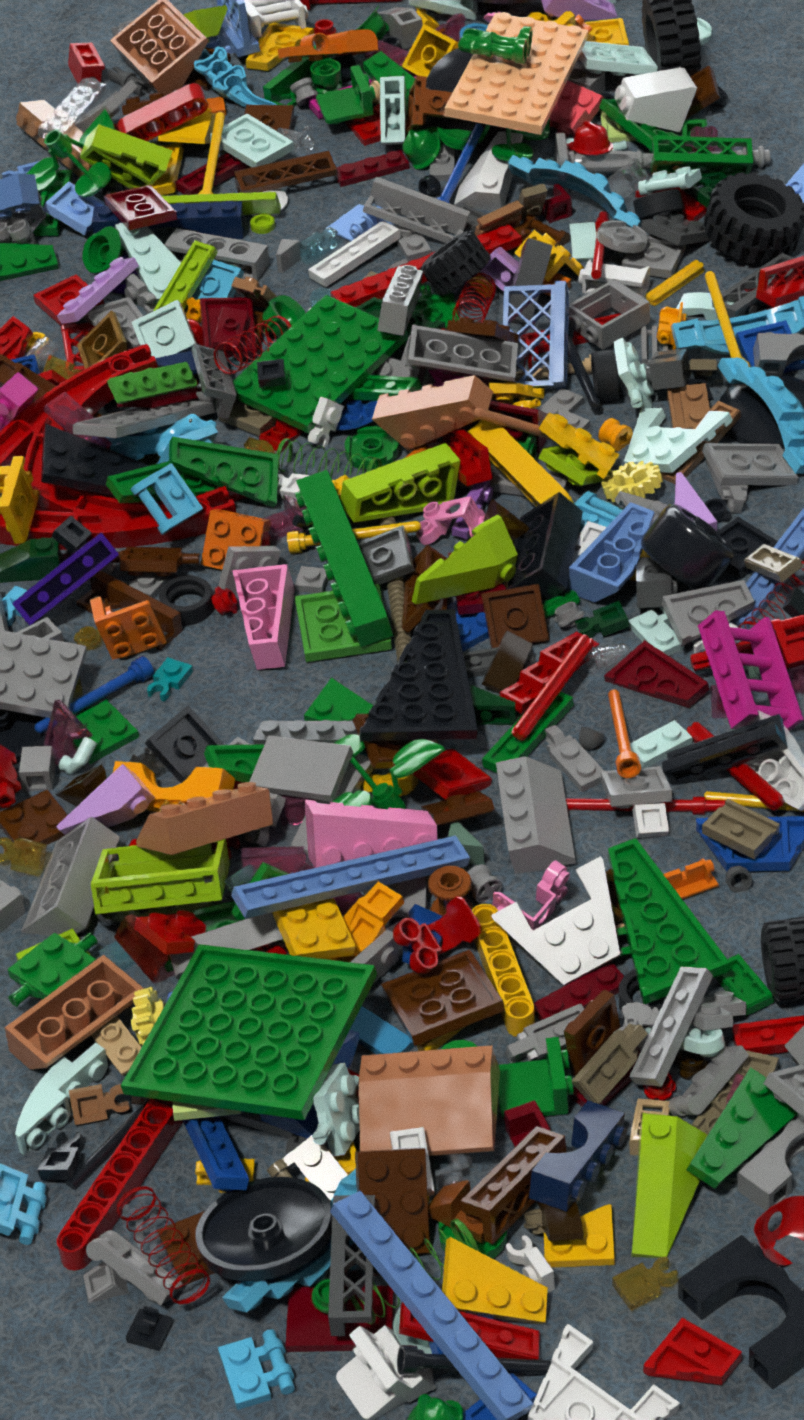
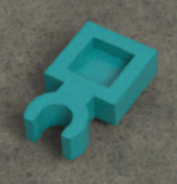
M167 657L154 673V682L147 687L148 697H152L157 691H162L160 693L161 701H166L170 696V689L179 690L192 674L193 666Z

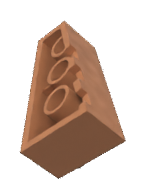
M476 375L445 381L444 385L439 387L430 384L423 386L422 390L410 392L409 389L399 391L398 395L391 397L388 393L379 395L372 420L407 451H410L479 420L473 416V411L476 408L488 410L493 391Z

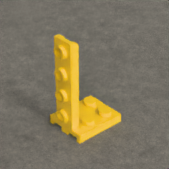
M13 456L11 466H0V493H2L0 497V514H2L6 522V529L11 533L15 544L26 542L40 495L39 490H33L31 486L34 479L31 472L25 471L23 468L25 463L24 456Z

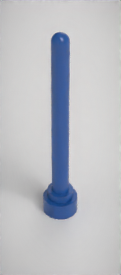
M482 124L474 126L441 196L437 199L450 204L449 200L483 132Z
M144 656L137 658L131 662L128 671L72 702L66 719L132 681L138 682L141 680L144 682L153 677L154 669L150 661ZM45 718L35 724V731L40 734L44 733L63 721Z

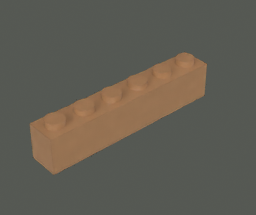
M45 100L19 103V110L16 115L17 125L46 150H49V147L44 143V139L54 129L60 130L63 135L67 134L78 142L80 141L83 132ZM72 144L71 154L89 170L92 165L79 158L82 148ZM57 157L59 161L78 177L84 175L69 157Z

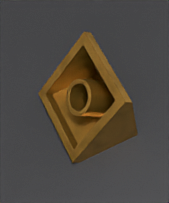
M112 310L77 344L85 369L106 358L127 351L125 337L116 313Z

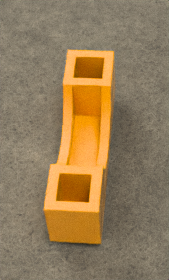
M115 761L113 768L114 772L124 764L139 777L155 796V799L147 807V810L160 812L161 807L165 805L187 804V799L211 797L212 792L217 790L229 789L232 791L235 783V778L223 768L195 767L191 775L182 783L173 787L163 788L157 785L155 773L143 763Z

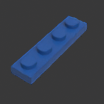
M220 1116L182 1120L213 1188L225 1192L246 1190L249 1177Z

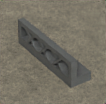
M781 253L723 292L722 298L729 318L767 310L768 304L756 298L760 269L795 258ZM790 269V270L788 271V273L785 275L784 279H787V278L789 277V275L792 273L793 269ZM773 274V275H769V277H772V278H771V279H768V284H767V285H769V283H770V282L772 281V279L775 277L774 274ZM756 288L753 291L741 292L744 289ZM738 300L732 305L725 303L726 301Z
M193 344L191 351L203 395L214 397L218 417L229 419L237 396L231 375L223 373L216 366L214 361L215 349ZM218 350V364L222 369L230 372L227 370L229 368L224 351Z
M350 1195L333 1196V1204ZM364 1195L375 1208V1195ZM333 1215L328 1319L331 1336H345L346 1323H372L374 1266L367 1257L366 1262L362 1259L365 1255L361 1250L355 1253L349 1248L351 1237ZM357 1264L365 1271V1275L354 1284L347 1278L348 1270ZM356 1294L365 1302L364 1311H346L347 1301Z

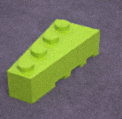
M446 443L347 479L343 481L340 501L343 509L353 522L423 512L424 507L431 502L442 504V502L454 500L460 459Z

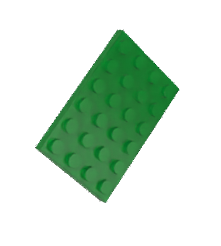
M325 295L269 347V351L263 352L259 360L256 359L232 381L237 395L236 399L309 434L316 425L313 423L312 418L320 397L341 404L408 340L407 330L404 336L377 331L379 318ZM284 359L286 385L259 388L257 362Z

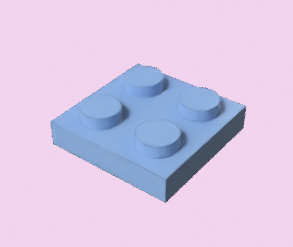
M68 182L45 202L43 211L85 235L93 228L92 216L94 207L106 204L95 196L80 197L75 191V184Z

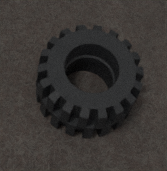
M467 231L457 235L426 259L420 270L423 271L424 276L439 295H444L454 291L474 277L486 266L491 256L474 232Z
M804 917L764 922L761 930L762 961L767 986L772 993L774 1001L780 1003L804 999Z

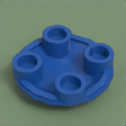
M353 399L347 402L336 429L353 430L371 423L377 401L362 403L361 400Z

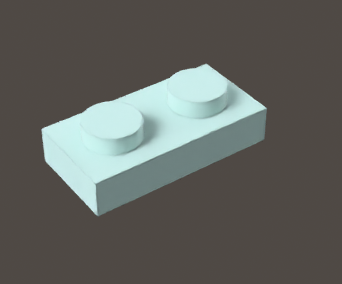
M674 720L630 743L632 752L639 756L641 767L645 768L666 758L668 752L691 745L693 737Z

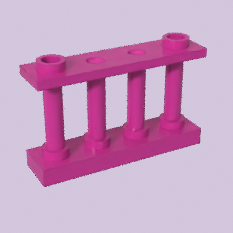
M715 610L698 625L731 729L746 726L759 715L757 710L770 716L779 714L783 719V724L789 731L804 720L769 617H764L748 630L730 627L725 611ZM734 640L750 642L754 655L738 653ZM743 665L758 667L762 680L747 679ZM751 691L767 693L771 706L756 705Z

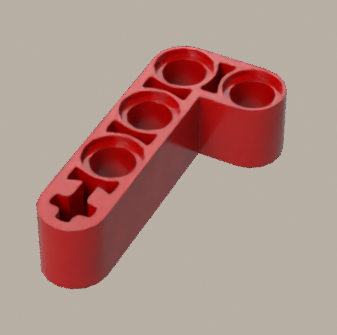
M188 84L121 118L117 123L118 131L149 142L157 136L203 114L208 108L203 89L199 84Z

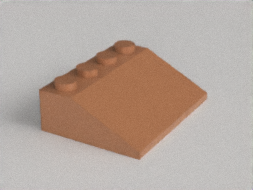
M158 0L110 40L130 67L145 82L149 83L156 93L163 92L164 96L172 93L174 89L183 87L194 68V61L199 59L208 43V39L168 0Z
M493 1046L362 1055L359 1073L360 1151L392 1149L391 1131L424 1127L429 1156L494 1151L500 1069Z

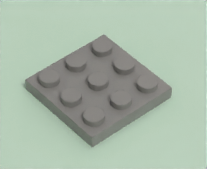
M1 630L0 709L65 721L86 656V646Z

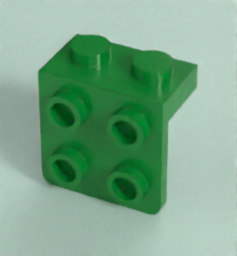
M360 65L350 67L351 88L322 93L316 96V102L327 124H339L342 121L362 119L373 115L372 101L376 100L373 86H370L367 73L363 74Z
M559 1037L546 1038L547 1059L499 1065L498 1096L501 1117L503 1119L505 1110L534 1100L543 1116L568 1114L567 1096L573 1095V1084L571 1075L565 1076L564 1070L569 1069L567 1049L561 1050Z

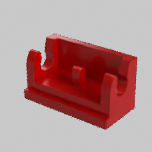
M70 43L68 66L80 89L88 86V79L90 77H96L95 84H100L102 70H105V65L93 43Z

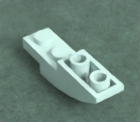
M94 1043L74 1062L69 1061L63 1056L39 1081L23 1107L15 1132L21 1154L25 1156L31 1149L39 1148L44 1143L47 1135L55 1128H61L67 1123L71 1115L69 1090L87 1087L91 1082L98 1081L105 1075L109 1067L103 1047Z

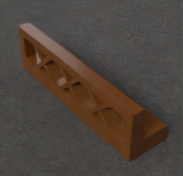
M328 150L234 171L236 190L238 193L264 192L337 175V168Z
M429 545L413 559L415 571L406 574L402 629L408 633L419 623L425 610H447V598L420 604L412 602L416 579L438 559H447Z
M101 570L90 578L92 589L76 601L77 606L93 614L91 604L88 602L96 595L101 596L105 600V606L110 605L112 609H123L148 600L162 631L167 633L165 635L167 642L155 647L158 650H161L183 631L180 612Z
M536 1126L461 1200L462 1212L482 1219L484 1241L494 1244L535 1202V1200L529 1198L532 1170L546 1152L567 1153L564 1135ZM499 1214L498 1219H497L496 1224H495V1217Z

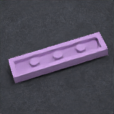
M119 257L109 264L110 268L96 275L94 277L95 281L91 285H87L79 291L80 295L77 298L63 305L64 309L57 315L61 324L77 322L139 266L134 257L127 259Z

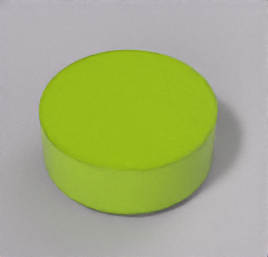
M269 214L254 216L250 220L251 230L257 234H266L275 229L274 217Z

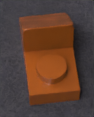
M465 1180L443 1186L429 1203L428 1216L451 1227V1220L454 1218L459 1219L468 1228L473 1238L482 1244L484 1241L482 1219L462 1212L461 1200L471 1191L470 1181ZM499 1214L495 1217V1224H496V1221H497V1219H498ZM455 1224L457 1231L461 1232L459 1227Z

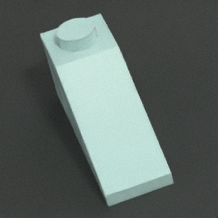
M404 76L380 77L381 145L403 144L406 138L407 120Z

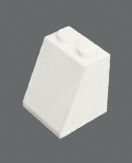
M679 67L623 78L621 85L616 88L615 100L626 120L681 132L697 87L685 68Z

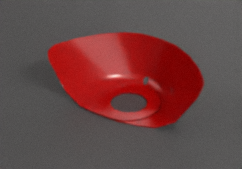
M804 1196L786 1198L771 1206L756 1220L754 1232L762 1251L771 1262L777 1265L787 1266L792 1264V1262L774 1249L776 1239L780 1240L785 1236L792 1235L804 1241ZM779 1211L782 1213L781 1224L775 1231L770 1232L768 1230V1222L771 1216Z

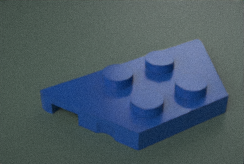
M804 816L767 817L780 824V831L778 835L772 837V841L755 859L702 834V824L708 818H696L697 832L726 872L730 867L738 865L745 867L748 871H790L804 848Z

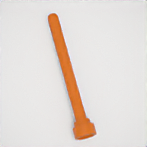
M613 689L609 691L608 698L620 752L615 761L616 768L621 777L633 778L640 773L641 763L639 756L631 750L620 693Z

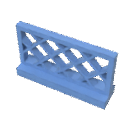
M216 0L217 7L227 6L228 10L220 32L237 57L260 52L259 43L249 30L244 0Z
M555 281V284L504 286L503 325L509 326V323L517 316L526 323L516 333L519 334L518 342L525 348L517 357L516 366L525 375L519 381L514 382L531 385L533 388H556V391L564 388L567 390L569 288L566 281ZM551 292V300L543 308L534 300L540 293ZM510 294H522L527 299L516 309L510 303ZM532 303L539 312L529 321L521 312ZM545 315L550 320V326L541 333L534 324ZM531 328L539 337L528 346L520 337ZM544 340L550 346V351L541 358L533 349ZM531 353L538 362L527 371L520 362ZM543 365L549 370V380L537 381L532 375Z

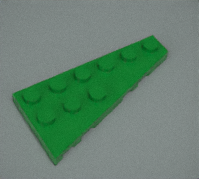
M634 838L608 848L610 868L643 1004H648L667 996L680 967L707 968L713 977L729 972L730 962L639 841Z

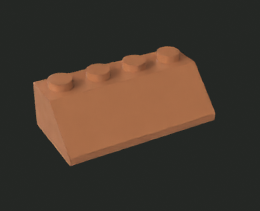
M245 782L238 784V789L232 791L229 789L214 791L212 796L208 798L187 799V804L184 805L169 804L162 806L160 812L149 814L136 840L137 847L173 855L273 825L269 789L258 787L255 782Z
M102 955L4 1027L9 1052L29 1069L47 1068L134 1003L133 997H135L134 992L144 988L105 955Z

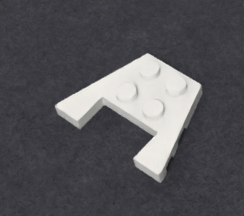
M601 856L576 869V873L591 899L535 930L530 928L517 902L491 915L497 925L505 930L511 938L521 945L563 986L620 957L605 867Z
M567 1324L563 1330L558 1348L551 1359V1365L546 1377L543 1378L529 1412L528 1420H655L656 1417L667 1419L678 1412L680 1402L653 1384L632 1409L624 1406L574 1370L592 1351L593 1341Z

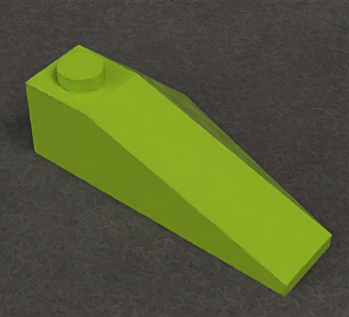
M226 5L194 10L184 14V16L210 43L209 38L219 34L228 9Z
M643 1113L639 1131L631 1257L667 1258L700 1181L698 1177L686 1169L706 1139L707 1134L677 1116Z

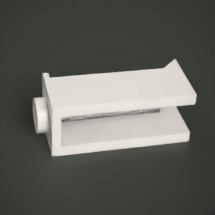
M589 259L585 269L580 270L579 284H582V293L585 294L592 292L613 279H616L643 298L650 286V266L637 269L603 264L601 278L593 279L591 276L593 262Z

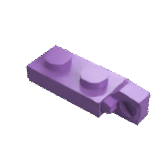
M490 480L473 484L467 497L471 496L478 509H483V504H489L491 501L493 488L490 487ZM459 517L452 527V536L468 540L470 537L469 527L463 517Z

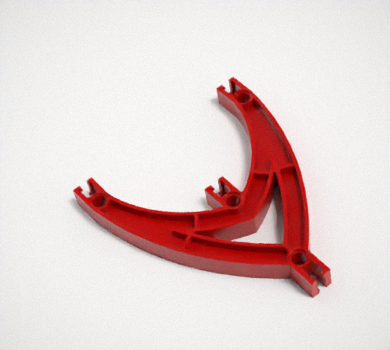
M148 344L113 355L70 377L37 399L0 431V466H11L13 456H24L25 463L23 468L25 471H30L34 478L31 483L33 490H39L40 492L36 508L39 510L34 512L26 541L30 539L52 538L54 530L68 517L72 516L92 532L89 540L86 542L91 541L102 532L114 549L152 545L206 534L210 510L221 509L236 513L235 503L233 499L229 500V492L223 486L195 496L203 507L200 513L162 535L158 530V523L143 502L119 503L115 498L41 482L45 423L73 434V424L89 420L98 410L114 399L107 380L129 372L135 373L148 368H158L157 360L154 356H151ZM162 501L156 502L168 519L173 517ZM0 514V544L20 545L15 544L11 533L6 529V522L2 514ZM60 544L61 550H67Z

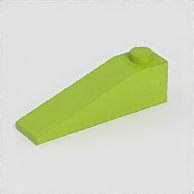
M497 514L476 526L472 530L474 536L465 544L459 541L454 546V551L446 560L438 559L416 579L412 602L414 604L430 602L494 588L505 581H509L516 572L515 565L518 554L502 517Z

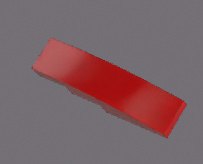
M575 632L540 651L539 661L520 671L519 681L500 691L499 696L514 701L516 711L520 714L524 713L583 634ZM594 641L592 649L589 651V653L577 669H579L584 663H586V661L599 649V643Z

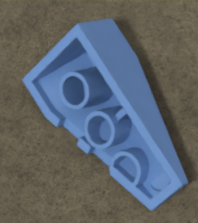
M630 502L569 567L570 591L574 590L579 597L594 603L618 592L634 574L643 549L641 539L652 524L655 516L654 511Z

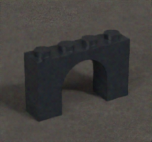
M740 1235L678 1279V1298L700 1320L709 1316L731 1299L743 1295L763 1296L778 1304L786 1315L784 1321L768 1335L749 1347V1367L768 1386L775 1389L804 1368V1288H799L789 1279L786 1271L779 1265L775 1266L764 1255L762 1249L757 1244L749 1242L743 1235Z

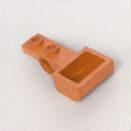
M368 29L348 30L327 36L323 33H316L304 36L300 41V46L278 49L279 59L288 58V63L301 62L303 57H309V61H318L323 59V56L337 57L350 54L354 56L378 51V40L375 33ZM313 41L316 43V49L313 46Z

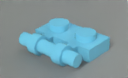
M0 1164V1233L9 1236L14 1230V1226L18 1227L21 1232L19 1242L24 1245H30L34 1234H38L41 1223L38 1218L40 1210H43L46 1205L47 1196L45 1191L47 1186L42 1182H35L33 1188L26 1186L28 1174ZM21 1202H24L27 1207L26 1213L19 1211Z
M273 1329L263 1332L264 1345L257 1348L254 1346L252 1337L218 1347L237 1410L272 1400L270 1387L279 1385L281 1393L284 1395L290 1394L295 1390L292 1381L294 1373L291 1365L286 1364L284 1358L286 1350L283 1341L277 1337ZM270 1360L273 1369L270 1372L264 1373L260 1362Z

